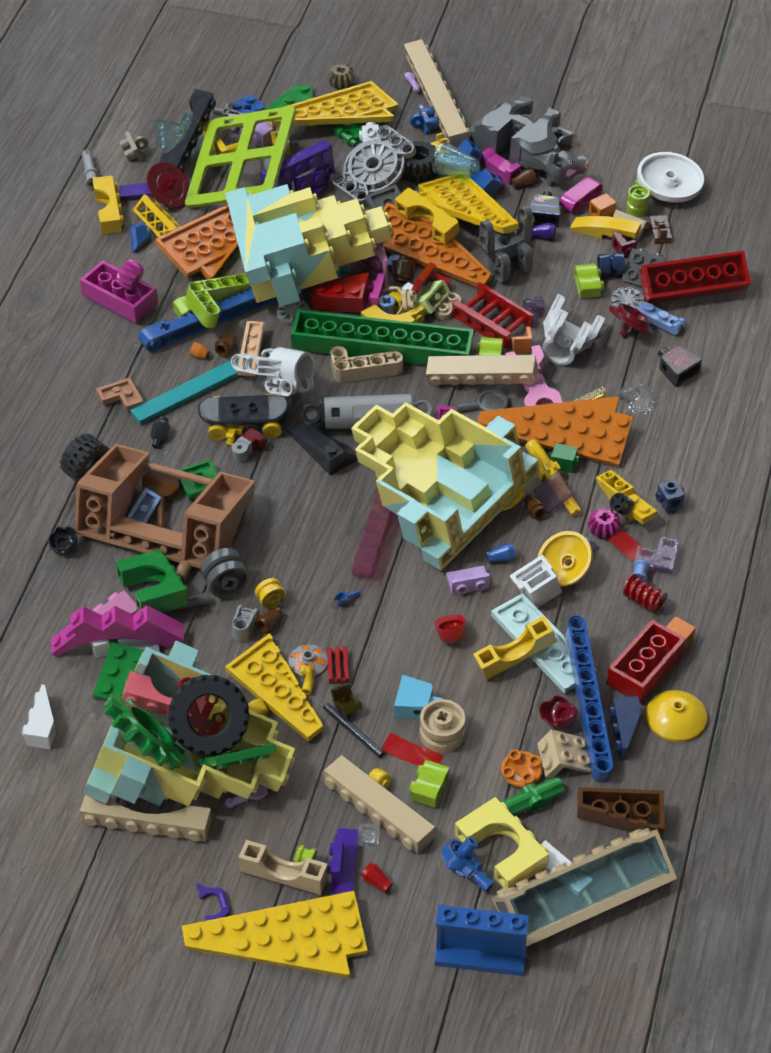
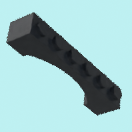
M194 89L189 99L190 108L193 112L189 129L183 139L167 153L163 152L158 163H170L184 172L185 164L190 160L193 148L197 146V141L203 133L204 125L209 121L211 111L215 109L216 100H214L213 93Z

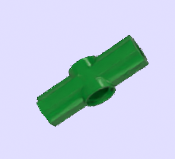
M554 777L538 785L534 783L528 784L521 789L519 794L505 799L501 803H505L508 811L515 817L528 810L531 812L540 810L545 806L546 802L563 795L565 789L562 781Z

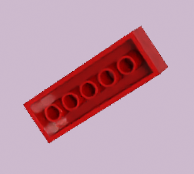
M744 250L645 264L639 270L644 301L650 304L746 290L751 284Z

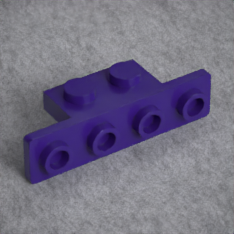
M338 828L334 843H330L329 855L333 856V859L328 861L327 873L331 874L332 878L331 895L353 891L358 829Z

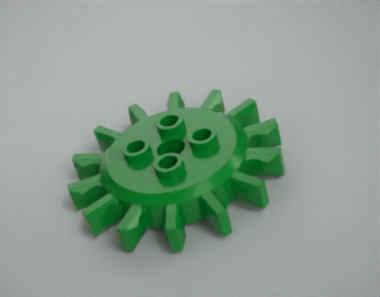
M118 693L115 696L111 695L103 704L106 707L103 711L104 714L114 720L111 725L119 729L124 739L137 747L143 756L154 758L159 766L165 763L172 771L175 768H179L187 759L183 756L185 750L175 744L177 741L175 737L166 730L162 722H159L149 714L146 708L142 709L136 706L130 698L125 701Z

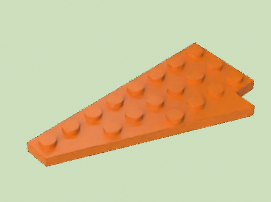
M228 204L155 239V244L186 278L200 271L207 279H214L239 246Z

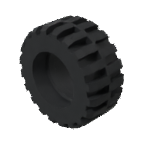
M201 675L183 683L174 693L168 709L170 729L181 746L196 755L210 757L230 751L237 743H240L243 735L247 732L250 720L249 706L243 692L233 682L217 675ZM205 695H213L223 700L229 712L226 726L222 731L214 735L198 733L189 722L191 705L196 699Z

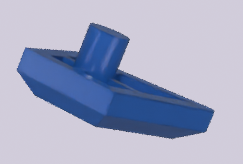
M145 222L129 227L132 252L137 251L151 238Z

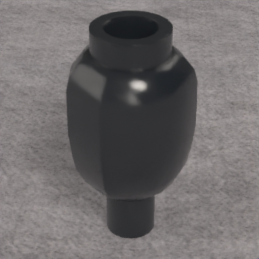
M159 417L152 425L150 436L153 440L152 447L155 449L159 448L160 443L165 441L169 434L170 424L166 417Z

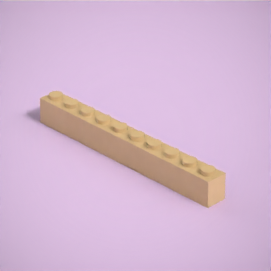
M422 39L404 44L405 55L429 106L433 108L434 116L438 119V124L444 137L447 138L448 143L453 149L458 148L465 139L469 140L471 133L469 128H466L464 118H461L460 109H456L455 99H452L451 91L447 90L446 81H443L441 71L438 72V66L436 62L434 63L432 53L429 54L428 45H425Z

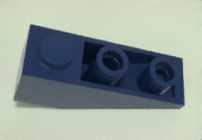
M638 696L613 698V705L609 707L610 719H614L612 724L613 735H617L615 742L616 752H620L621 760H626L640 724L641 710Z

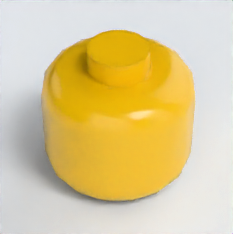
M255 699L248 703L249 710L263 716L267 715L268 708L262 699Z
M376 768L369 773L368 776L385 789L389 787L391 777L387 772Z

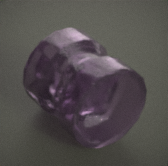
M541 296L534 297L532 300H523V308L532 314L545 313V303Z

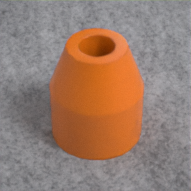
M194 342L189 354L199 359H206L209 350L204 345Z

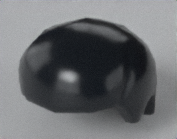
M70 525L66 527L58 526L50 533L48 538L50 549L59 555H66L72 552L78 543L75 529Z

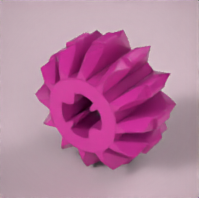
M132 259L126 261L117 274L116 282L122 288L129 291L134 289L143 276V266Z
M605 507L603 510L597 508L595 512H591L588 520L590 533L595 534L596 538L602 536L603 539L606 536L611 538L619 531L621 525L618 513H613V509L606 510Z

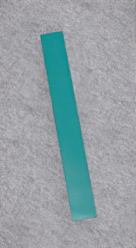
M231 361L226 362L131 409L130 413L142 425L240 375H237V370L232 367Z

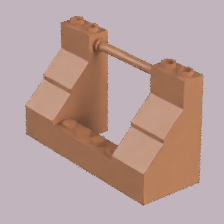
M116 443L76 484L74 526L76 534L143 553L160 549L164 556L167 555L169 560L179 563L186 561L191 566L200 568L203 560L212 552L223 548H231L245 507L254 498L255 489L254 480L224 472H219L213 479L151 463L149 452ZM152 470L207 485L184 513L183 533L125 518L139 479L147 471Z

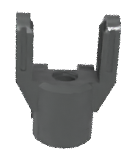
M529 205L521 206L517 210L519 229L512 233H495L496 231L490 220L480 222L479 245L485 254L488 255V268L490 272L496 276L500 283L508 281L510 278V258L516 262V269H519L522 273L526 274L532 271L533 251L528 243L532 237L533 212Z

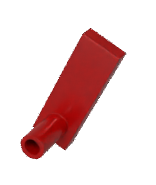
M430 262L417 277L411 291L414 290L417 295L428 280L432 282L444 280L447 286H449L451 280L435 272L436 265Z

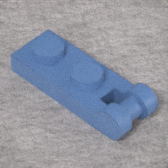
M644 302L637 308L652 321V324L673 335L678 334L687 325V321L684 318H677L650 303Z

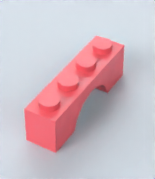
M130 671L122 698L125 701L129 698L132 699L136 706L142 709L146 708L151 713L167 716L166 712L172 698L160 694L154 688L151 677ZM205 696L196 699L200 713L206 703Z

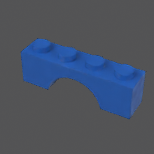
M465 139L454 151V155L457 158L456 162L463 167L462 171L491 198L504 185L497 174L488 169L480 171L479 164L483 153L477 144Z

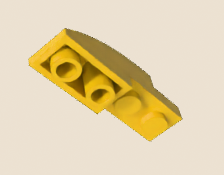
M612 470L596 477V481L609 500L616 493H623L633 500V510L628 515H624L631 522L637 520L643 525L658 517V511L634 493V487Z

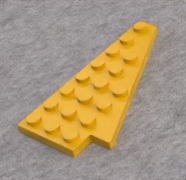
M369 81L288 106H293L296 109L293 126L392 122L394 115L390 112L398 110L399 104L376 84ZM282 120L267 123L271 126H280Z

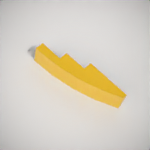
M608 216L576 217L570 230L602 239L604 235L613 237V233L618 231L621 235L635 238L641 228V222Z

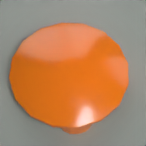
M517 749L511 750L502 762V776L507 783L515 787H525L528 784L536 783L542 775L541 759L530 752Z

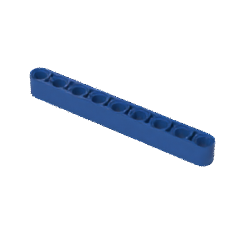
M574 615L568 620L565 635L587 753L590 758L591 775L595 781L603 783L610 778L613 761L586 622L583 617Z

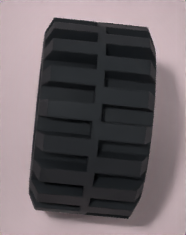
M414 141L412 143L415 146L416 154L412 158H405V169L401 177L409 180V182L424 183L435 178L439 172V151L436 149V146L431 145L429 142ZM407 147L404 150V152L408 153L412 150V148Z
M82 434L76 437L75 440H72L68 447L65 448L61 456L60 467L66 475L78 483L106 454L109 448L93 435Z

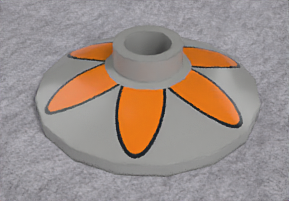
M316 645L299 646L289 655L288 664L290 669L301 677H306L299 674L301 666L306 665L309 667L310 665L313 668L315 677L323 673L327 668V654Z

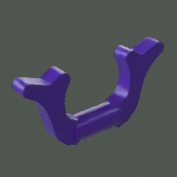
M199 883L196 884L200 892V900L214 895L218 898L221 911L216 915H206L205 921L227 917L230 913V907L225 891L218 887L208 888Z

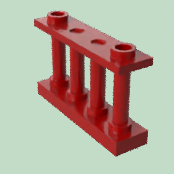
M481 282L477 283V295L466 304L458 300L452 303V317L487 338L503 339L502 348L504 349L510 346L511 333L522 324L530 327V329L533 327L534 314ZM481 300L489 303L479 312L471 309ZM495 308L502 311L492 321L485 317ZM508 316L516 320L506 329L498 325Z

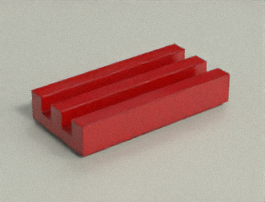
M343 646V649L335 647L332 650L331 647H327L329 684L349 683L347 646ZM331 655H335L337 678H333ZM339 655H343L345 678H341Z

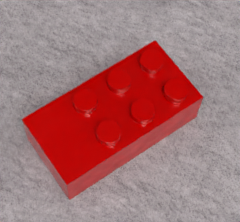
M651 620L609 667L606 684L629 697L638 696L639 703H641L683 655L686 638Z

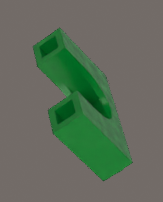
M160 549L115 562L117 576L123 587L145 581L161 582L156 586L134 592L138 611L146 605L161 613L188 605V588L186 585L183 586L180 575H176L174 566H170L167 555L164 556Z

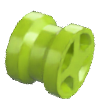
M299 845L294 862H302L306 858L316 860L317 849H307L304 845Z

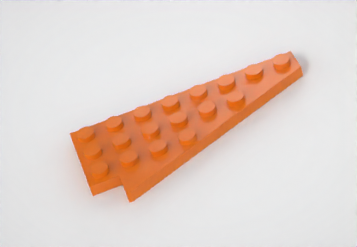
M387 202L384 206L383 212H387L393 232H390L392 239L383 242L385 251L409 257V261L424 267L432 262L436 265L434 271L477 287L478 282L484 285L488 284L491 279V273L455 238L445 245L433 237V222L428 218L416 216L407 219L395 210V205Z
M608 397L480 411L477 423L487 427L489 422L500 416L516 425L519 442L527 444L530 440L536 439L542 448L549 450L554 449L555 443L577 447V455L580 458L619 468L633 416L617 413L619 397Z

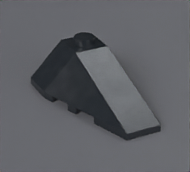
M302 421L287 429L292 438L329 475L358 460L356 452L349 445Z

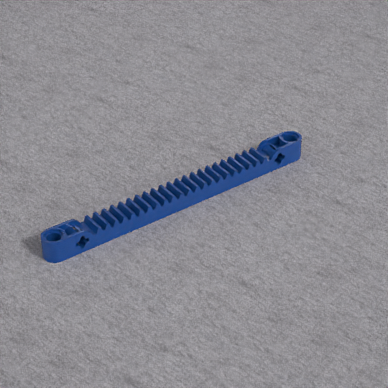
M310 286V287L301 289V291H304V290H306V289H308V288H311V287H313V286ZM249 287V291L243 290V294L237 292V296L230 295L231 299L224 297V301L219 299L217 305L220 308V313L216 326L277 302V297L257 303L253 290ZM187 312L186 317L180 315L181 319L175 317L174 322L161 321L142 329L138 334V339L148 352H154L210 328L203 326L194 312L193 314Z

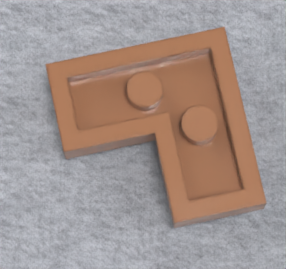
M130 377L96 388V393L103 405L121 400L128 412L143 404V399Z

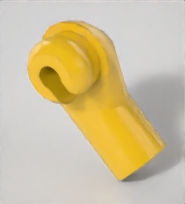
M302 665L299 674L306 676L302 692L308 696L311 695L313 689L314 672L310 665L309 667Z

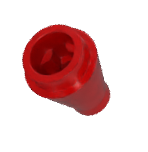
M370 862L361 872V876L364 878L363 881L384 893H387L393 885L378 864L374 865Z

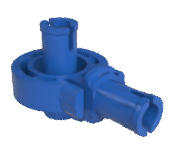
M470 836L463 843L456 839H450L442 848V858L447 868L458 875L465 876L466 879H473L484 892L488 891L495 882L484 873L482 863L477 861V857L473 853V850L478 846L477 841Z

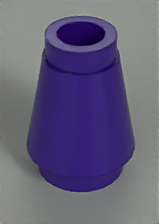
M550 222L532 226V237L550 240L555 238V224Z

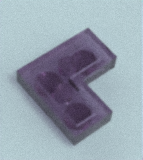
M661 536L657 550L638 546L634 561L638 559L646 560L650 563V569L672 574L680 540Z

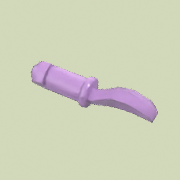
M406 72L405 78L409 81L413 90L419 92L421 87L415 79V74Z
M264 786L258 787L256 793L252 792L248 799L260 800L264 798L268 793L267 788ZM241 796L228 798L225 801V806L233 808L235 805L248 802V799Z

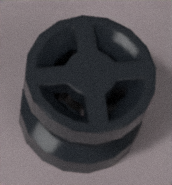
M616 493L610 499V507L621 515H628L633 510L634 502L623 493Z

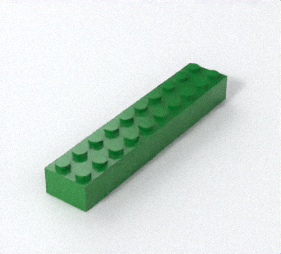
M297 309L291 332V349L331 354L330 352L333 347L341 346L346 349L348 356L353 357L397 351L403 355V362L427 365L429 356H471L474 329Z

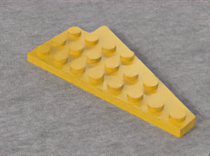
M465 172L418 185L419 194L422 197L430 200L435 206L443 209L450 216L479 226L480 222L490 220L494 230L503 234H509L519 229V223Z
M354 891L182 926L186 950L350 978L347 958L368 954Z

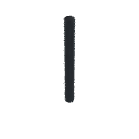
M329 703L324 704L323 709L378 758L384 755L385 752L333 706Z

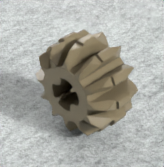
M335 64V66H331L330 70H328V81L334 88L339 87L341 89L352 86L355 74L353 68L349 67L348 64Z

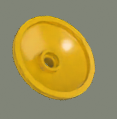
M563 531L551 536L542 545L538 553V557L543 555L553 567L560 587L570 586L580 581L589 571L593 560V551L588 540L583 535L573 531Z
M669 690L657 694L650 700L646 708V722L652 732L664 740L687 742L695 739L704 731L707 724V711L703 703L694 695L685 691Z

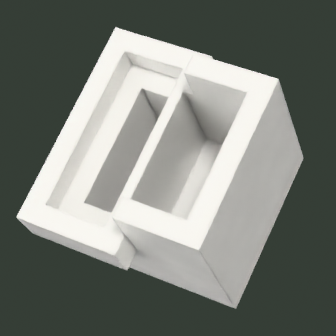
M543 555L510 575L511 580L520 592H523L537 608L562 593L553 567Z

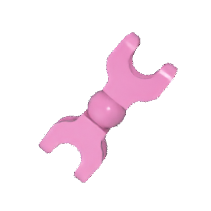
M540 345L532 346L531 355L536 356L538 372L536 384H523L524 389L528 393L524 399L525 406L562 403L560 393L555 389L549 388L544 376L540 374L544 369V354ZM514 351L505 353V355H516Z

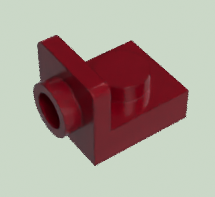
M618 231L613 233L612 247L616 253L623 252L625 258L630 256L632 248L637 249V241L627 242L626 238Z

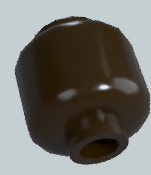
M399 256V259L392 262L391 276L397 282H409L414 277V262L409 261V257Z

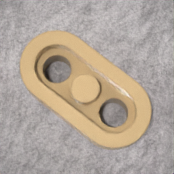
M450 293L434 311V316L439 320L449 319L452 316V303L456 300L461 302L460 295Z

